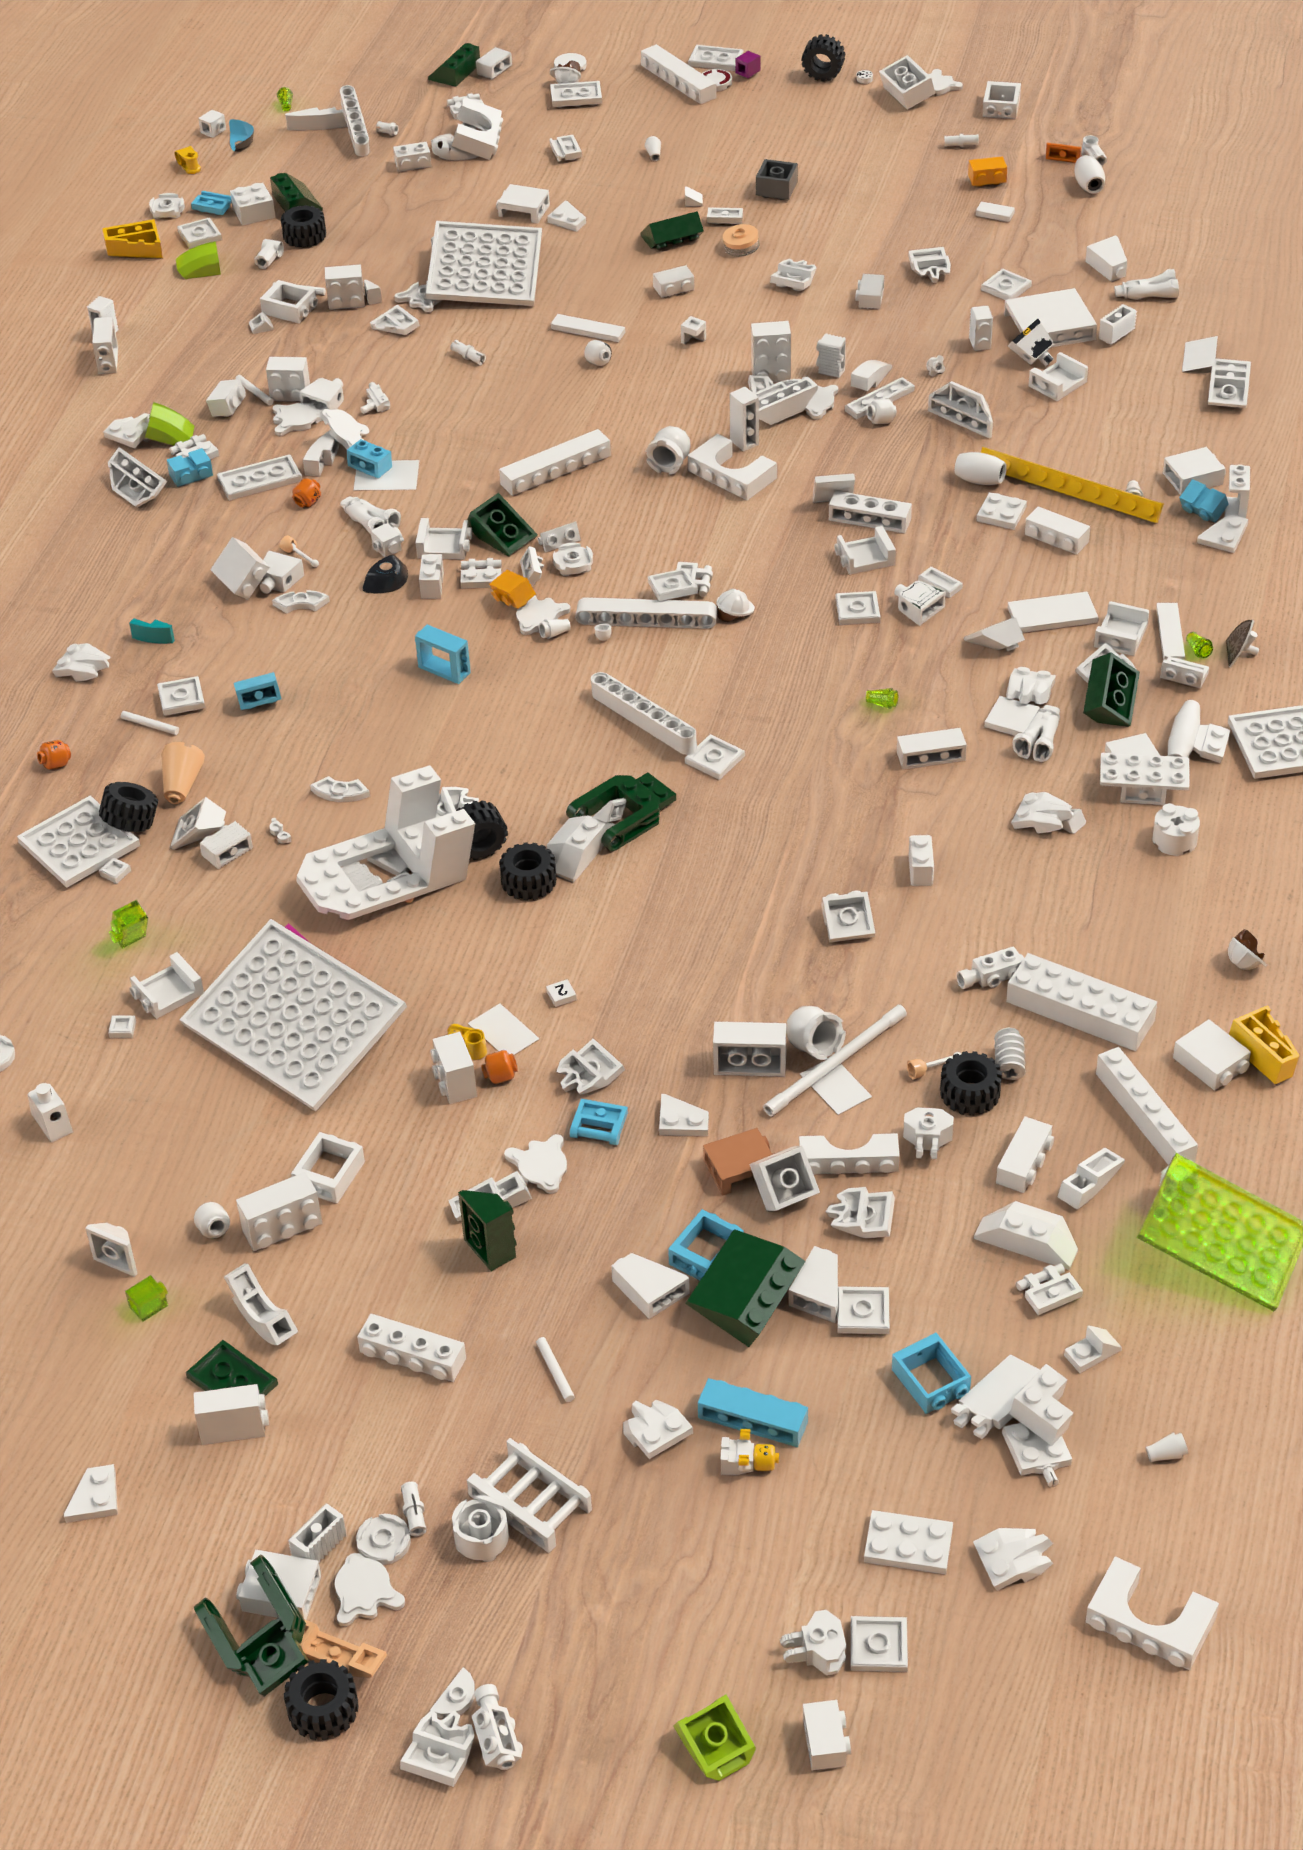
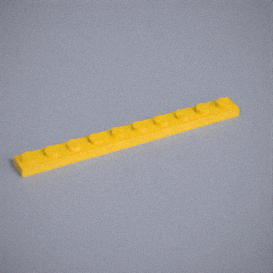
M982 447L981 453L995 456L1006 463L1005 475L1154 523L1159 522L1164 503Z

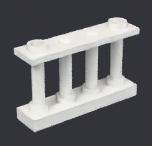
M509 1438L507 1440L508 1458L487 1479H482L473 1473L467 1479L468 1494L473 1499H475V1496L483 1495L498 1500L506 1513L507 1523L550 1553L556 1547L555 1529L577 1507L589 1513L592 1510L591 1495L585 1487L576 1485L532 1454L524 1444H518ZM517 1463L528 1470L507 1493H501L494 1488ZM537 1477L549 1485L527 1507H521L514 1502ZM557 1492L569 1499L547 1522H542L534 1516Z

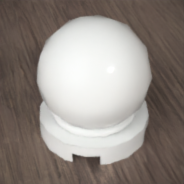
M668 426L661 429L645 451L648 457L647 463L657 473H661V471L667 472L669 475L676 473L683 464V460L689 455L691 448L690 438L684 430L678 427Z
M802 1006L795 1010L787 1019L786 1034L788 1041L798 1050L807 1052L816 1059L827 1060V1057L833 1052L838 1053L844 1044L846 1031L842 1027L841 1022L843 1020L833 1013L824 1012L819 1007Z

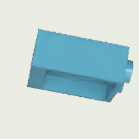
M428 624L417 632L415 642L418 668L457 684H460L471 673L467 640ZM432 647L449 653L450 662L433 655Z
M703 1209L668 1248L669 1265L698 1280H701L715 1259L714 1257L709 1261L687 1249L700 1232L705 1229L724 1240L728 1239L734 1229L744 1232L739 1226L730 1224L719 1218L716 1214L709 1213Z
M937 1333L892 1354V1371L926 1414L933 1410L942 1409L947 1403L955 1399H961L970 1391L971 1375ZM936 1358L953 1379V1382L928 1394L910 1370Z

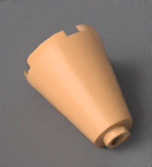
M172 742L165 745L161 754L164 797L172 804L185 801L204 764L205 755L202 750L194 745L191 748L184 746V742Z

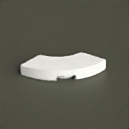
M307 590L306 593L298 592L296 594L294 591L288 592L272 600L273 606L285 613L298 609L317 611L330 602L328 595Z
M328 776L310 785L311 791L314 794L329 801L354 802L370 797L369 790L359 779L343 782L336 781Z

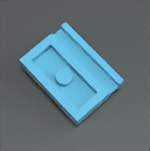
M201 191V195L194 199L191 207L192 210L223 215L232 203L231 196Z

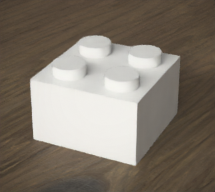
M255 183L251 186L230 190L232 208L242 226L275 218L273 199L263 183Z
M361 265L325 267L329 310L365 307Z
M269 357L266 374L270 397L274 401H301L300 391L310 385L307 357Z
M457 1032L434 1038V1049H431L430 1053L432 1061L436 1065H433L432 1069L435 1079H440L441 1081L439 1082V1088L442 1096H447L449 1104L477 1097L474 1065L461 1033Z
M793 1146L749 1164L766 1211H776L820 1193L803 1146Z

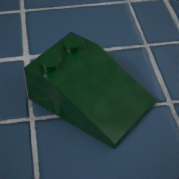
M499 493L471 511L467 519L469 527H472V532L478 539L508 557L538 536Z

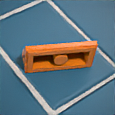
M1047 142L1046 159L1076 163L1077 159L1082 156L1081 147Z

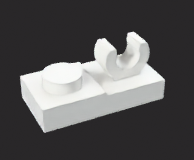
M529 546L521 558L520 564L523 577L527 578L533 587L536 581H539L541 578V570L544 564H541L543 558L537 556L535 548Z

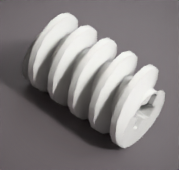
M1003 1028L994 1037L995 1064H999L1002 1078L1017 1080L1022 1078L1026 1072L1025 1041L1017 1029Z

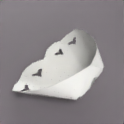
M452 134L439 135L431 140L432 151L439 158L460 161L479 157L452 147L454 137ZM440 141L443 142V146L441 149L438 147V143Z

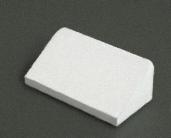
M626 799L609 801L593 818L606 823L620 820L626 805Z

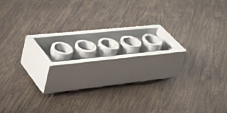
M1027 953L1009 980L1006 1002L1133 1051H1137L1155 1021L1157 1001Z

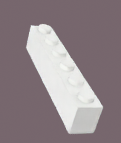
M657 44L641 50V66L699 104H703L716 98V83Z
M597 429L499 469L500 485L512 496L611 456L610 440Z
M1116 1047L1099 1054L1096 1075L1165 1162L1170 1165L1180 1155L1195 1162L1198 1144L1123 1051Z

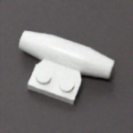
M1187 700L1175 717L1168 740V756L1189 757L1192 750L1200 754V757L1221 763L1230 730L1213 724L1200 725L1199 703L1194 700Z

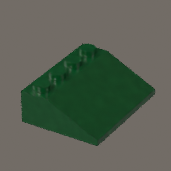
M734 1229L685 1304L747 1347H750L760 1335L806 1261L784 1246Z

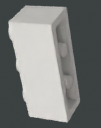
M747 387L730 393V440L743 452L759 445V397Z
M1037 507L1026 518L1025 535L1077 555L1089 543L1090 526Z
M961 728L897 737V755L902 769L966 761L967 744Z
M1024 1117L997 1167L996 1184L1022 1193L1025 1192L1028 1184H1033L1037 1167H1042L1045 1160L1046 1150L1050 1151L1054 1143V1137L1051 1136L1052 1125Z

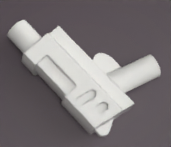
M374 382L369 383V388L366 389L369 399H367V404L360 408L361 412L365 414L373 409H376L377 412L390 409V401L385 393L383 394L380 385H376Z

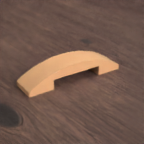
M305 1620L306 1626L300 1646L307 1658L314 1660L316 1663H320V1659H326L327 1663H331L333 1660L338 1662L339 1667L345 1666L348 1673H351L352 1676L370 1678L373 1677L387 1656L385 1651L362 1643L359 1647L319 1631L317 1624Z

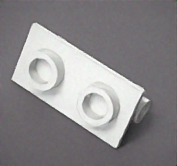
M576 521L540 533V537H538L539 544H543L544 552L557 549L566 543H575L581 540Z

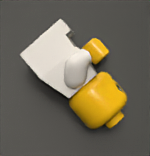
M740 1429V1440L722 1437L721 1475H741L753 1472V1467L757 1471H772L775 1468V1463H779V1453H775L773 1445L756 1444L754 1446V1443H751L750 1429Z

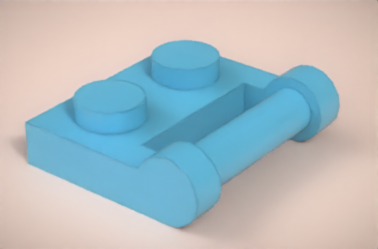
M581 1099L570 1128V1137L578 1138L580 1136L608 1141L611 1145L617 1146L628 1114V1107ZM586 1124L591 1126L612 1129V1131L607 1132L602 1130L581 1127V1125Z

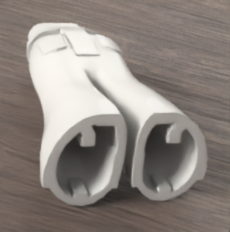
M1167 269L1162 274L1152 278L1130 280L1126 283L1122 282V285L1114 286L1116 297L1124 296V299L1139 300L1145 297H1179V285L1174 269Z
M351 496L340 503V506L344 508V511L350 518L362 524L369 534H371V530L386 523L392 528H398L400 525L401 514L395 509H380L363 499Z
M1045 705L1034 716L1028 728L1023 733L1015 735L1012 745L1018 756L1028 759L1033 749L1035 761L1044 762L1051 757L1054 749L1053 739L1060 720V709Z

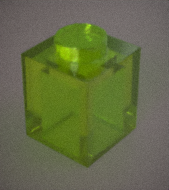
M151 1275L125 1291L128 1306L142 1322L168 1306L166 1299L168 1291L161 1281L157 1283Z

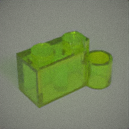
M137 900L112 912V920L110 922L112 930L109 931L113 942H118L123 949L146 937L148 916Z

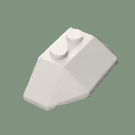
M803 377L802 379L784 380L755 392L754 394L759 397V419L772 425L804 411L818 390V385L809 377Z
M951 381L929 395V412L989 439L992 437L993 420L989 405L982 394Z
M118 447L108 461L112 490L137 508L154 499L167 483L165 479L120 447Z
M592 816L569 818L547 844V849H550L555 856L556 876L574 883L604 847L601 839L605 831L615 824L594 819Z
M1017 1201L983 1217L974 1235L976 1240L1052 1265L1061 1263L1064 1269L1070 1270L1078 1252L1076 1243L1063 1216Z

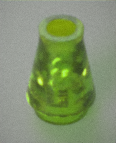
M282 87L277 92V98L282 110L290 111L293 92L287 87Z
M1190 632L1187 635L1186 641L1189 643L1195 656L1207 658L1212 654L1213 644L1209 639L1198 635L1196 632Z
M893 688L867 690L866 692L867 703H873L889 709L896 707L898 704V691L893 690Z

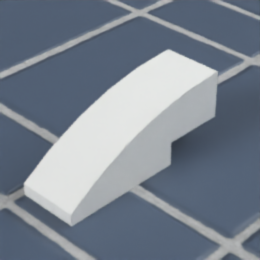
M869 360L862 363L851 373V386L868 391L871 387H877L892 369V365L877 360Z
M329 431L322 435L307 451L303 459L306 476H320L324 465L333 464L340 443L329 434Z
M1103 1148L1078 1164L1076 1173L1062 1181L1057 1197L1078 1210L1111 1180L1124 1164L1125 1159L1107 1148Z
M518 1171L497 1182L491 1177L467 1190L498 1194L504 1202L508 1201L512 1208L532 1199L526 1183ZM456 1196L448 1201L456 1220L461 1221L459 1196Z

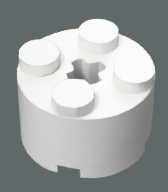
M1168 803L1157 812L1152 840L1154 844L1158 845V849L1161 852L1179 856L1183 855L1185 851L1190 850L1189 852L1195 849L1200 826L1197 810Z
M480 1495L475 1496V1499L468 1502L467 1499L462 1501L454 1510L452 1525L458 1552L473 1560L493 1561L504 1550L509 1539L507 1516L501 1503L492 1497Z

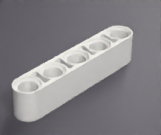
M345 85L340 89L342 110L355 154L364 157L370 152L368 133L355 89L350 85Z

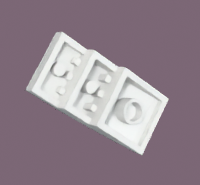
M1215 359V366H1212L1208 405L1246 408L1250 379V361Z

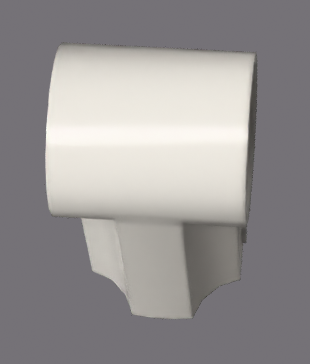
M1092 135L1085 136L1082 144V156H1091L1103 166L1107 162V157L1098 145V138Z
M264 239L261 251L255 257V264L260 269H266L276 257L283 255V242Z

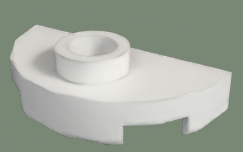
M464 1667L430 1709V1711L432 1710L437 1713V1718L445 1719V1716H448L453 1710L462 1715L471 1707L475 1699V1683L471 1674Z

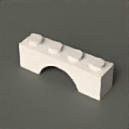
M897 1133L873 1134L866 1145L853 1150L834 1147L824 1136H799V1146H803L813 1175L899 1172Z

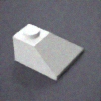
M1016 617L963 637L965 641L996 650L1006 648L1007 651L1019 647L1018 643L1025 640Z
M205 797L179 818L170 848L172 850L204 839L215 831H220L225 824L223 820L226 811Z
M109 1223L87 1225L85 1229L93 1259L135 1277L138 1273L128 1232L120 1226H113Z

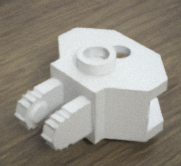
M920 1107L905 1113L903 1137L915 1145L916 1158L922 1159L923 1150H931V1159L937 1160L939 1147L952 1141L953 1116L943 1109Z
M827 1610L815 1611L808 1625L801 1626L800 1632L785 1634L780 1639L783 1648L803 1646L785 1651L783 1656L787 1663L806 1661L807 1666L813 1665L825 1675L838 1674L846 1660L844 1651L846 1642L841 1621Z

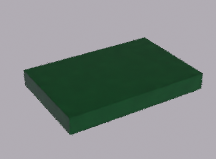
M224 1340L220 1341L186 1371L187 1378L204 1391L257 1384L259 1394L266 1396L278 1385L277 1378Z

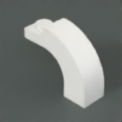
M244 1263L224 1276L234 1295L232 1299L250 1326L265 1341L272 1345H279L298 1332L287 1310L276 1307L266 1296L248 1264Z

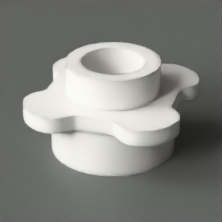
M938 355L937 358L932 357L927 361L926 367L930 376L934 377L937 373L945 371L943 356Z

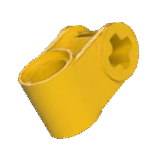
M192 146L174 152L177 163L186 173L196 174L201 171L197 161L198 153Z
M451 1024L448 1027L447 1035L457 1032L461 1033L472 1060H480L486 1056L487 1047L482 1030L458 1024Z

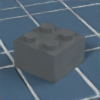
M764 159L756 175V195L765 198L773 197L780 200H789L798 182V163Z

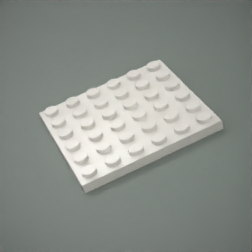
M436 221L426 299L534 306L542 228Z

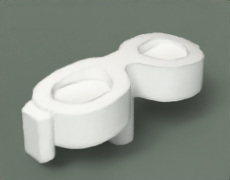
M272 818L270 833L277 836V841L281 844L291 842V835L283 831V824H280L276 818Z

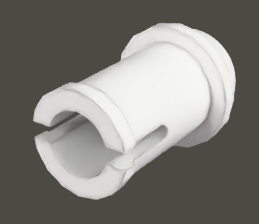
M378 121L376 124L377 127H380L376 128L377 132L388 133L390 136L397 135L398 125L394 122L384 123Z

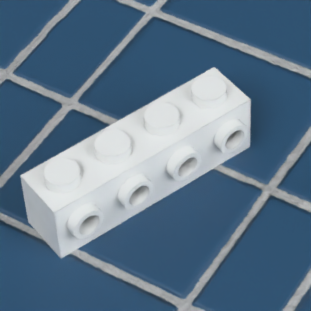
M370 1314L357 1336L359 1350L364 1355L386 1360L393 1365L398 1364L408 1367L415 1372L433 1375L440 1380L445 1379L454 1382L466 1360L465 1344L463 1342L375 1314Z

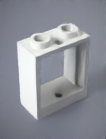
M988 81L983 101L982 117L1016 119L1021 83Z
M280 280L260 298L261 311L265 315L295 323H300L307 317L318 303L315 289ZM286 298L298 301V303L294 305L282 301Z
M113 317L94 318L92 344L98 374L117 373L118 342Z
M319 1132L291 1175L293 1177L306 1172L317 1191L318 1198L337 1204L365 1162L363 1147L355 1142H348L334 1135ZM323 1151L347 1159L334 1179L311 1172Z

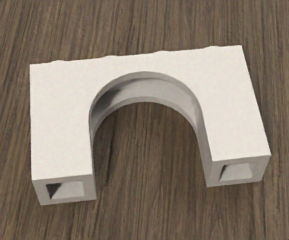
M464 97L457 120L473 125L482 131L458 124L453 137L452 147L490 160L492 154L495 155L498 148L497 144L503 118H501L502 111Z
M716 434L688 455L689 472L745 500H749L777 479V462L764 456H760L744 468L729 469L722 467L721 465L732 457V440Z
M1114 1557L1087 1608L1086 1623L1096 1630L1105 1631L1116 1636L1122 1642L1136 1645L1148 1654L1162 1657L1174 1666L1190 1670L1216 1620L1219 1603L1192 1592L1181 1615L1174 1622L1161 1626L1144 1623L1133 1615L1128 1606V1602L1138 1585L1141 1568L1118 1557Z

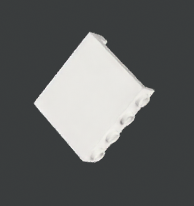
M1075 288L1005 300L1004 316L1012 317L1020 333L1038 318L1054 343L1052 347L1096 340L1097 324Z

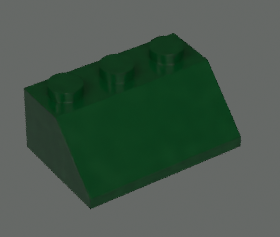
M465 43L429 75L428 80L457 87L477 68L476 61L480 58L479 46Z
M278 173L270 177L272 195L284 211L305 205L314 206L323 211V207L303 182L288 173Z
M698 211L650 223L640 234L651 249L657 247V250L666 248L667 244L673 243V245H678L686 239H689V241L697 240L704 230Z
M1112 652L1092 659L1083 713L1097 723L1125 727L1131 726L1140 672Z
M467 1190L458 1192L464 1241L488 1269L493 1271L516 1258L515 1246H517V1242L514 1238L515 1225L512 1220L514 1211L508 1201L504 1202L498 1194Z

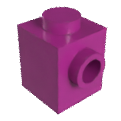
M746 51L735 58L736 74L750 78L761 71L760 55Z

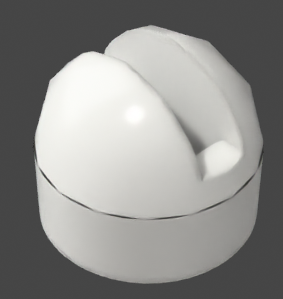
M609 624L596 625V637L600 641L608 640L611 636V626Z

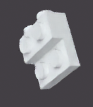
M852 891L845 895L833 893L822 898L821 906L824 922L827 926L829 942L875 937L868 892Z

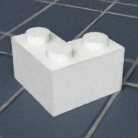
M1045 1364L1014 1397L1009 1414L1053 1446L1068 1429L1073 1412L1058 1401L1063 1395L1068 1379Z

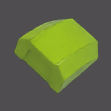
M216 241L198 245L176 258L177 271L184 279L221 275Z
M153 402L145 438L175 446L177 442L190 440L195 426L178 412Z
M727 1694L690 1717L679 1720L674 1725L686 1749L707 1778L718 1781L748 1765L756 1750L752 1739Z

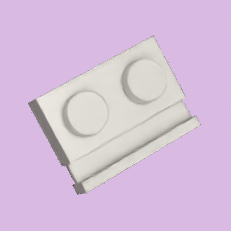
M574 135L557 137V140L549 139L550 146L558 162L563 158L565 160H575L582 157V151Z

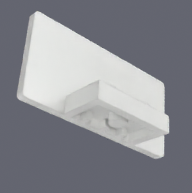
M1101 753L1100 785L1122 787L1120 803L1165 805L1167 789L1189 790V758Z

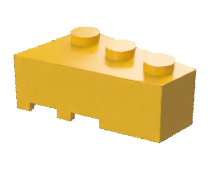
M154 219L102 228L108 256L163 258Z
M1267 1005L1234 1019L1229 1035L1251 1051L1249 1061L1274 1084H1278L1293 1077L1299 1054L1288 1036H1284L1280 1031V1024L1278 1020L1272 1018L1270 1015L1271 1009Z

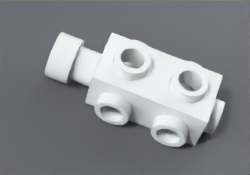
M1014 946L973 959L972 970L964 969L957 972V982L962 989L972 987L977 982H979L981 987H997L1001 981L1011 979L1024 957L1017 952Z
M493 1684L482 1685L474 1692L477 1705L481 1708L472 1715L482 1756L486 1766L508 1770L522 1758L521 1754L523 1751L522 1744L517 1742L514 1733L515 1720L509 1716L507 1708L498 1705L499 1695L496 1686Z

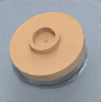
M747 224L735 225L727 229L723 234L724 248L729 255L746 256L759 248L758 231L754 226Z

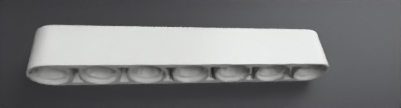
M582 598L578 601L575 618L578 623L583 625L609 624L610 626L709 629L716 624L717 606L709 601Z
M598 672L591 676L592 696L594 699L676 751L685 755L696 752V730L692 726L607 673Z

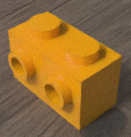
M1003 156L969 160L968 176L972 186L1006 183L1007 165Z
M509 570L504 571L489 583L493 590L491 593L497 601H502L507 606L511 605L517 609L525 606L528 600L536 595L527 578Z

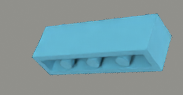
M708 1378L697 1403L698 1418L737 1430L750 1429V1434L794 1447L799 1446L808 1424V1407L797 1402L779 1399L773 1395L761 1394L749 1388L737 1387L722 1380Z

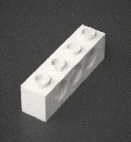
M835 491L829 503V521L870 528L883 526L887 531L906 533L911 521L912 504Z

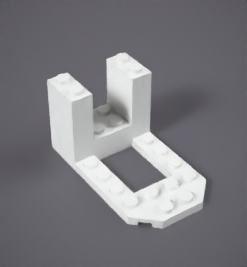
M430 765L391 778L385 828L306 854L297 874L296 882L318 912L327 914L329 911L340 914L339 918L350 920L466 880L475 823L464 809L436 818L441 779ZM395 849L413 874L358 892L341 867Z

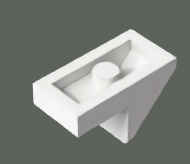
M1087 1326L1086 1338L1066 1348L1064 1356L1079 1373H1082L1120 1352L1122 1347L1107 1330Z

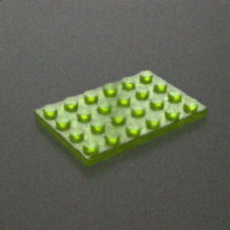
M1176 1153L1169 1164L1136 1238L1274 1312L1279 1306L1303 1248V1221Z

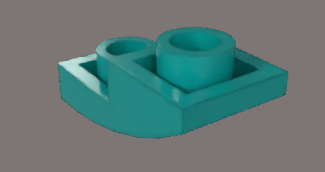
M135 618L129 622L133 639L158 644H169L175 641L172 625L155 619L149 624Z

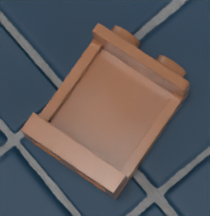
M758 1128L703 1145V1161L722 1196L731 1193V1183L753 1176L749 1164L775 1154L771 1153L767 1137L762 1136Z

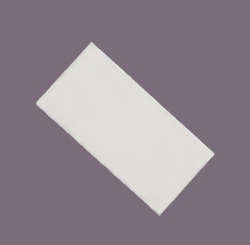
M981 201L976 209V216L1010 222L1015 208Z
M933 567L928 568L918 576V581L946 591L945 596L951 598L963 587L962 582Z

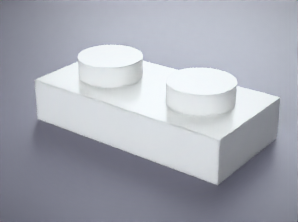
M708 207L707 223L742 224L743 208Z

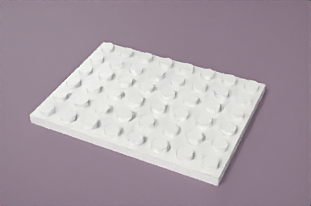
M270 919L180 1018V1021L184 1026L316 1112L407 1008V1005L400 998Z

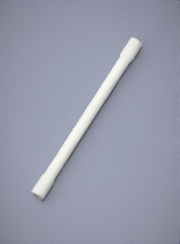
M901 1005L895 1006L883 1015L879 1021L842 1047L838 1053H834L792 1086L763 1105L764 1111L769 1116H774L786 1107L790 1101L886 1029L903 1019L907 1015L905 1008Z

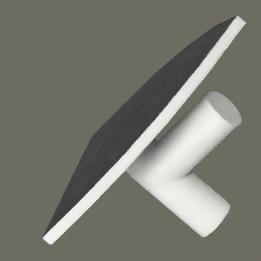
M1246 620L1240 623L1226 639L1228 665L1230 668L1242 651L1255 656L1258 654L1259 648L1251 645L1257 637V633L1251 631L1254 620Z

